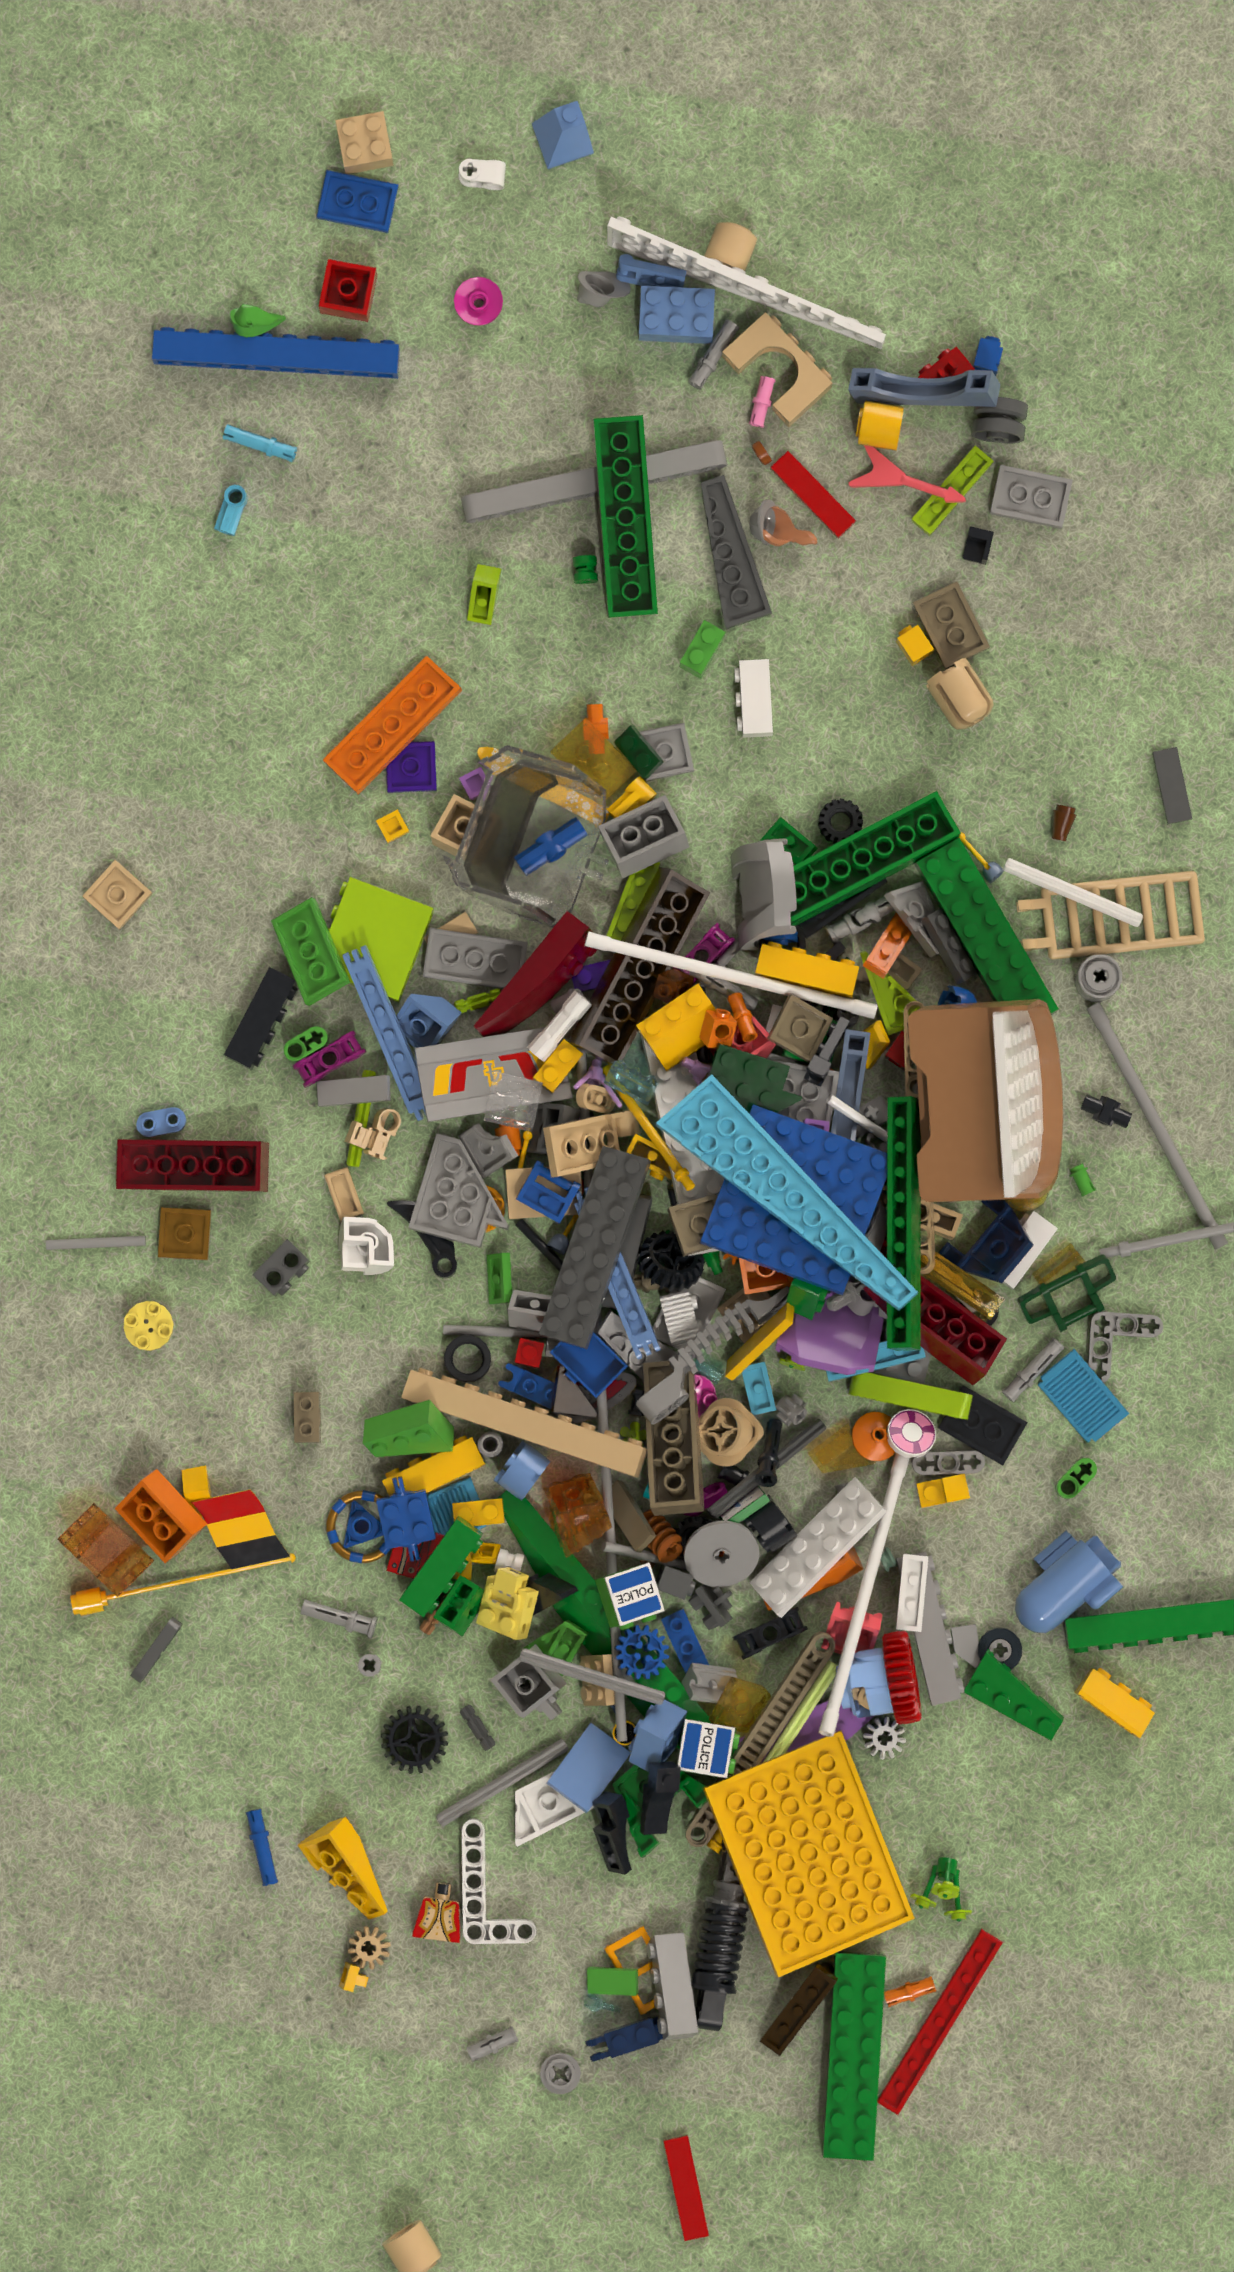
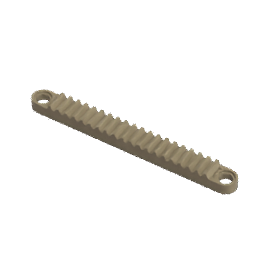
M824 1631L814 1633L800 1651L799 1656L794 1660V1664L790 1666L788 1673L784 1675L782 1682L779 1683L776 1691L773 1692L772 1697L761 1710V1714L756 1718L755 1723L750 1727L743 1741L740 1742L738 1749L734 1751L732 1759H736L734 1774H729V1777L762 1762L833 1654L835 1642L829 1633ZM820 1638H825L829 1641V1647L827 1650L820 1652L815 1648L816 1641ZM717 1777L716 1782L723 1780L725 1778ZM708 1802L700 1809H696L685 1829V1837L688 1843L694 1847L706 1845L718 1828ZM696 1827H701L705 1831L704 1837L700 1840L691 1838V1831Z

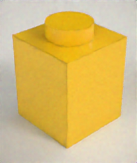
M909 625L898 633L899 637L896 643L912 666L933 654L934 648L919 625L913 628Z

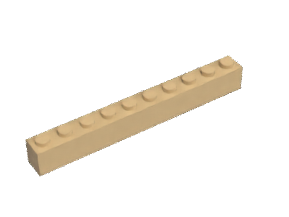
M420 1367L418 1372L410 1370L401 1396L402 1399L416 1404L431 1400L440 1412L639 1478L647 1454V1449L642 1447L643 1442L628 1438L626 1442L618 1439L620 1434L605 1430L604 1434L595 1431L596 1426L584 1422L581 1423V1426L572 1424L573 1419L558 1414L557 1418L548 1416L549 1411L535 1406L534 1411L525 1408L526 1403L516 1399H512L511 1403L503 1401V1395L488 1391L487 1395L479 1393L480 1388L465 1383V1386L462 1387L455 1384L456 1379L442 1375L441 1379L432 1377V1371Z

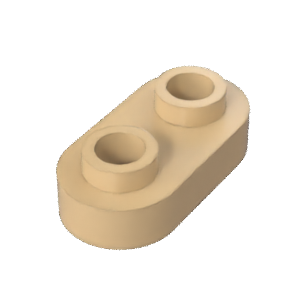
M585 1083L576 1092V1101L581 1108L608 1114L614 1109L615 1102L603 1087Z

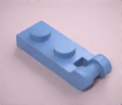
M623 254L619 257V268L616 272V278L619 281L640 286L683 287L687 270L635 260L632 256Z

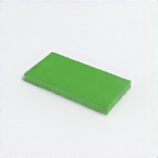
M311 897L271 920L304 1003L307 1006H311L350 983L315 898Z

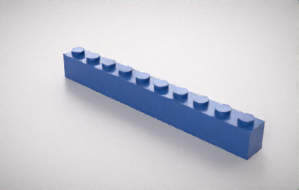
M161 327L160 330H154L152 361L155 365L398 379L400 347L399 344H395L391 340L370 343L368 339H356V342H350L342 337L321 340L322 338L319 336H307V339H299L296 335L284 334L281 338L273 337L270 333H263L255 337H243L236 332L230 335L224 334L220 330L199 333L197 329H185V332L175 331L174 328Z

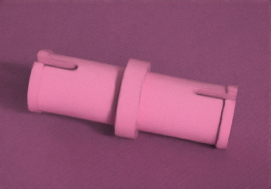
M760 376L757 394L752 400L754 406L749 425L764 428L767 410L772 404L770 398L775 379Z

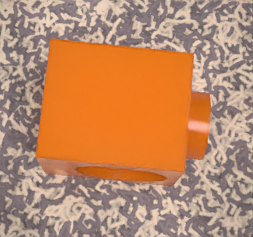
M716 1009V1011L706 1010L699 1038L709 1048H717L718 1043L731 1047L737 1021L725 1009Z

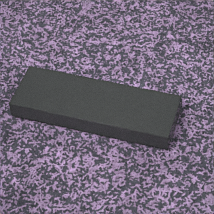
M1177 747L1153 751L1152 755L1167 825L1192 820Z

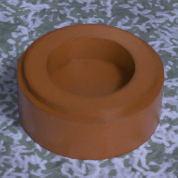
M759 440L752 444L751 448L762 465H767L772 461Z

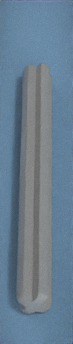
M523 1648L519 1660L658 1705H662L665 1698L663 1691L530 1649Z
M563 1739L558 1740L440 1812L436 1816L441 1826L449 1824L567 1752L569 1748Z

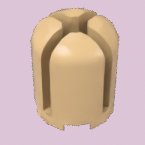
M963 658L954 662L956 667L952 666L943 672L939 671L927 681L928 684L926 685L945 717L956 730L967 729L976 725L991 713L994 705L992 697L968 660Z

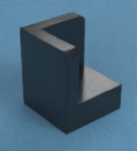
M970 526L962 558L986 565L994 532Z

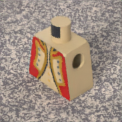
M436 1883L435 1896H424L412 1937L460 1943V1901L449 1899L451 1884Z

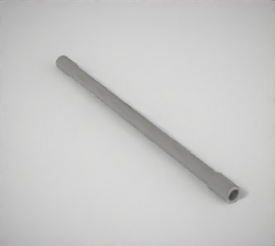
M1098 1002L1087 1008L1090 1017L1102 1034L1205 1228L1219 1225L1213 1218L1113 1031L1110 1020L1102 1005ZM1224 1234L1209 1237L1215 1250L1228 1244Z

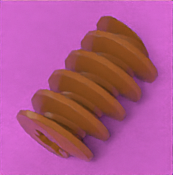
M651 1509L647 1510L643 1515L656 1534V1537L648 1544V1547L662 1563L671 1562L682 1553V1538L676 1533L674 1528H671V1524L666 1521L663 1515L654 1516Z

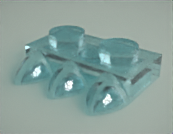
M624 1059L613 1062L604 1081V1084L647 1106L659 1084L654 1075L647 1077L642 1075L639 1067L633 1069L626 1067Z

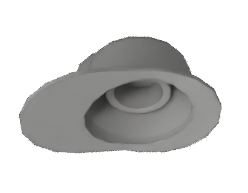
M582 271L578 274L580 285L577 300L579 303L603 307L612 298L626 297L630 294V284L619 281L615 273Z

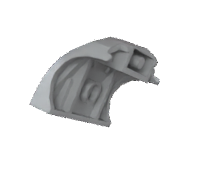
M785 838L745 844L738 847L731 855L733 880L740 879L739 890L742 896V918L744 921L737 927L740 951L759 950V939L796 933V927L791 926L790 912L796 910L795 877L791 853L784 851L783 845L787 844V839Z

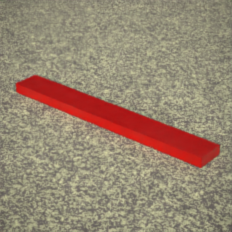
M981 1928L878 2097L877 2103L899 2115L1003 1944L1001 1940Z

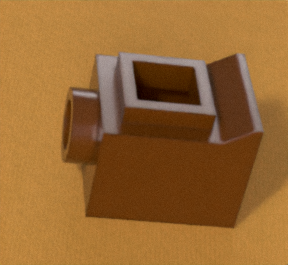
M675 968L658 974L653 997L668 1004L692 988L695 977Z

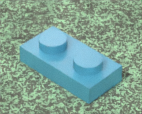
M765 1362L749 1365L742 1372L751 1413L755 1416L776 1411Z

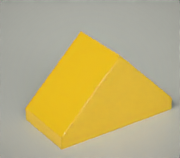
M206 1465L181 1470L185 1500L201 1517L202 1515L191 1502L212 1497Z

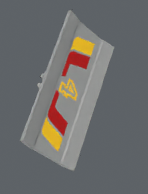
M546 1027L415 1048V1059L427 1122L572 1099L568 1075L553 1094L533 1079L545 1062L534 1055L527 1046Z

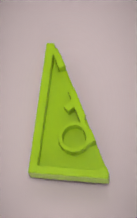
M866 951L860 952L863 964L869 956ZM865 968L887 1034L891 1035L904 1030V1008L908 1003L917 1000L889 973L882 979Z

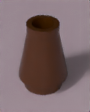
M1056 805V809L1053 810L1052 839L1067 840V836L1077 816L1075 814L1076 808Z

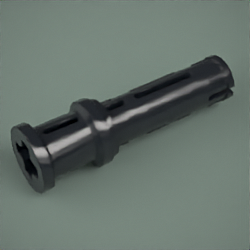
M772 1418L767 1421L763 1453L757 1461L759 1471L755 1474V1481L763 1487H772L777 1483L776 1470L780 1466V1460L777 1455L783 1423L779 1419Z

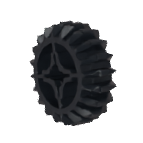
M664 1230L659 1234L653 1233L640 1246L637 1264H639L640 1268L639 1272L644 1273V1279H651V1286L658 1284L660 1290L666 1287L670 1292L674 1288L681 1292L683 1288L689 1290L692 1284L695 1285L700 1276H702L705 1264L703 1254L683 1257L673 1230L669 1234Z
M407 1706V1715H404L403 1711L399 1709L397 1710V1714L400 1717L398 1720L393 1715L389 1717L390 1721L394 1723L393 1726L384 1724V1728L390 1730L389 1734L382 1733L381 1738L388 1739L389 1743H383L381 1747H390L391 1751L384 1755L387 1758L393 1754L395 1758L390 1764L394 1766L400 1761V1771L404 1770L405 1765H409V1774L413 1773L414 1766L418 1767L419 1773H423L422 1765L426 1764L428 1770H431L433 1768L430 1763L431 1760L437 1764L441 1762L436 1757V1754L438 1753L443 1756L446 1754L444 1750L440 1749V1745L448 1746V1741H441V1737L447 1736L448 1731L440 1733L439 1728L445 1726V1723L440 1722L437 1725L434 1722L439 1718L438 1714H435L432 1719L429 1718L431 1709L427 1708L423 1715L420 1714L421 1706L416 1707V1713H412L411 1706ZM415 1719L427 1722L434 1732L421 1733L417 1729ZM407 1720V1736L394 1740L396 1729L402 1722ZM412 1727L414 1733H418L417 1736L428 1737L418 1742V1753L416 1752V1747H413L412 1744L410 1745L409 1742L402 1743V1741L412 1737ZM436 1739L432 1753L425 1759H422V1744ZM396 1747H410L415 1761L401 1756Z

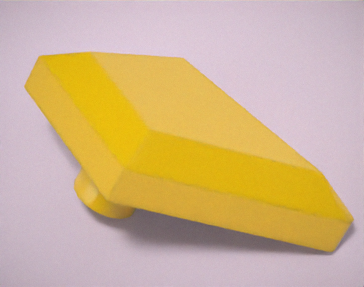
M877 1020L862 1031L870 1033L866 1069L873 1067L890 1043L881 1020Z

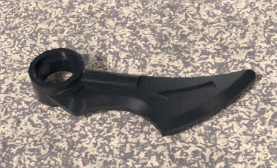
M388 1201L387 1206L410 1224L416 1202ZM416 1231L434 1258L432 1262L434 1273L442 1279L452 1277L457 1270L454 1243L444 1238ZM448 1259L451 1261L452 1268L449 1272L443 1273L438 1269L440 1260Z

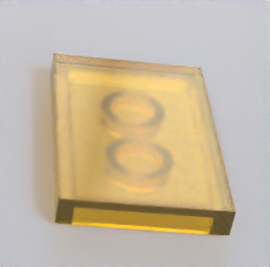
M586 717L550 750V753L601 805L637 772L633 765Z

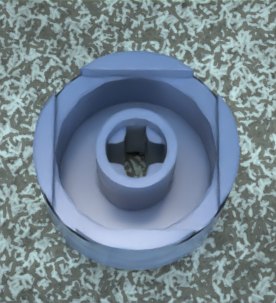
M524 1440L514 1451L516 1454L513 1453L503 1466L504 1469H501L494 1478L496 1483L521 1501L551 1462Z

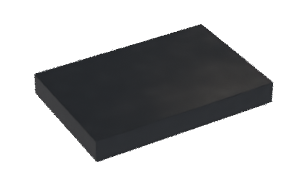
M962 1385L959 1392L973 1395L968 1420L944 1416L938 1429L1003 1466L1028 1422Z

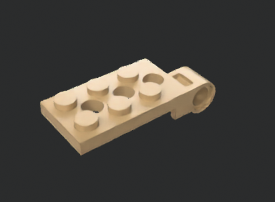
M629 1109L543 1128L551 1177H559L595 1168L603 1146L620 1151L618 1137L641 1133L640 1125ZM604 1134H606L608 1138L607 1145H605L603 1141ZM586 1138L589 1140L590 1143L588 1150L585 1147ZM568 1142H569L570 1145H571V1152H570V1153L567 1152V1143H568Z

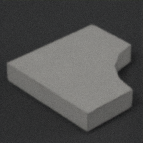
M479 1123L459 1135L482 1178L488 1177L518 1157L507 1135L493 1136L486 1132Z

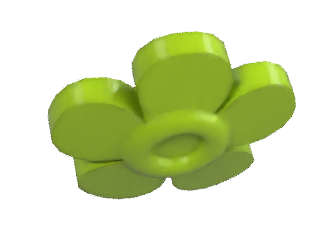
M632 1422L630 1429L624 1426L620 1430V1435L624 1437L623 1441L627 1442L628 1438L638 1441L647 1440L646 1430H640L638 1422Z

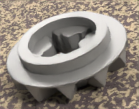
M555 2053L548 2057L542 2064L540 2071L543 2085L555 2094H565L572 2091L578 2085L581 2075L577 2061L566 2053ZM553 2065L559 2069L567 2065L569 2066L565 2072L569 2080L568 2082L561 2077L554 2082L552 2081L556 2075Z

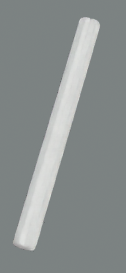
M1008 858L1003 870L1135 927H1138L1143 919L1141 913L1011 858Z

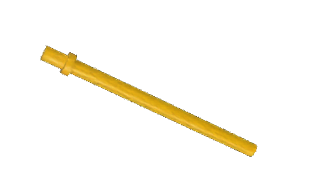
M605 1066L603 1074L675 1173L674 1178L681 1182L687 1191L692 1190L695 1184L689 1177L687 1168H683L611 1066Z

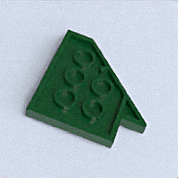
M718 1043L707 1078L712 1074L749 1114L753 1105L778 1113L802 1099L800 1095L783 1090L790 1069L789 1065Z

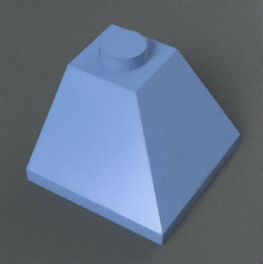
M578 101L554 108L532 123L547 169L594 154Z
M411 994L398 1012L397 1019L407 1042L414 1048L438 1045L453 1027L462 1012L443 997Z

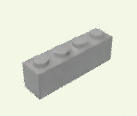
M684 1933L655 1935L647 1944V1956L649 1959H652L653 1968L650 1970L652 1984H655L656 1987L654 2005L656 2009H659L660 2014L657 2022L658 2031L663 2035V2041L693 2038L698 2033Z

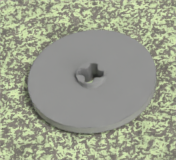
M715 1521L700 1527L690 1536L684 1549L685 1565L691 1576H694L693 1578L700 1583L713 1587H726L743 1581L753 1572L759 1560V1546L754 1534L747 1527L732 1521ZM720 1551H724L723 1557H719Z

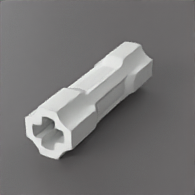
M575 990L564 1002L562 1009L546 1028L538 1033L527 1048L545 1062L556 1049L559 1041L575 1022L583 1017L592 1004Z

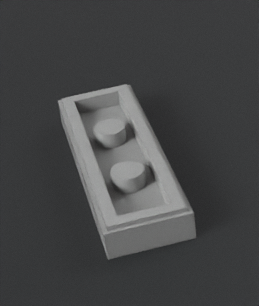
M382 1075L317 1081L318 1106L328 1107L391 1101L390 1076Z

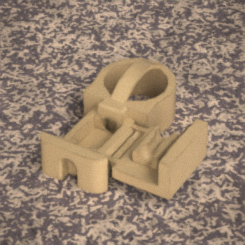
M383 1108L376 1112L372 1127L368 1129L363 1128L362 1123L352 1121L344 1142L363 1148V1152L367 1155L386 1160L387 1157L383 1156L390 1136L395 1137L400 1127L401 1117L394 1109ZM391 1113L394 1123L391 1128L385 1130V1121Z

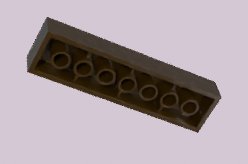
M659 867L621 941L678 955L710 892L672 869ZM615 952L589 1000L592 1006L578 1021L568 1042L605 1064L619 1068L638 1032L636 1025L645 1019L655 1000L653 994L658 974L670 970L671 966Z

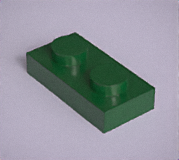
M630 725L614 741V744L645 779H648L664 763L635 726Z

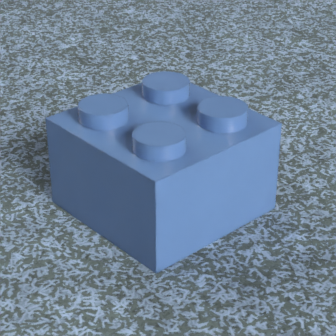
M665 1699L662 1705H651L646 1712L645 1719H640L635 1726L634 1733L636 1736L629 1746L631 1751L629 1762L648 1772L650 1763L665 1762L678 1745L687 1711Z

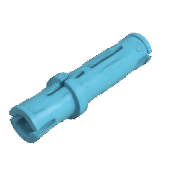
M229 424L225 427L224 440L264 452L269 457L273 455L293 462L296 453L294 452H297V447L278 442L277 438L272 437L269 439Z

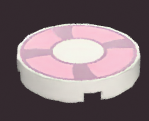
M907 1409L899 1411L891 1418L886 1428L889 1446L897 1454L906 1458L924 1456L931 1450L936 1441V1429L933 1422L927 1415L918 1410Z

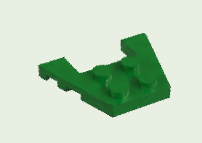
M633 1765L613 1783L616 1794L623 1795V1798L626 1800L627 1809L630 1817L627 1818L630 1826L629 1830L636 1842L638 1854L641 1858H644L660 1842L654 1834L643 1835L640 1832L643 1785L648 1783L649 1772ZM681 1771L679 1792L683 1790L693 1804L700 1809L708 1802L703 1790L706 1785Z

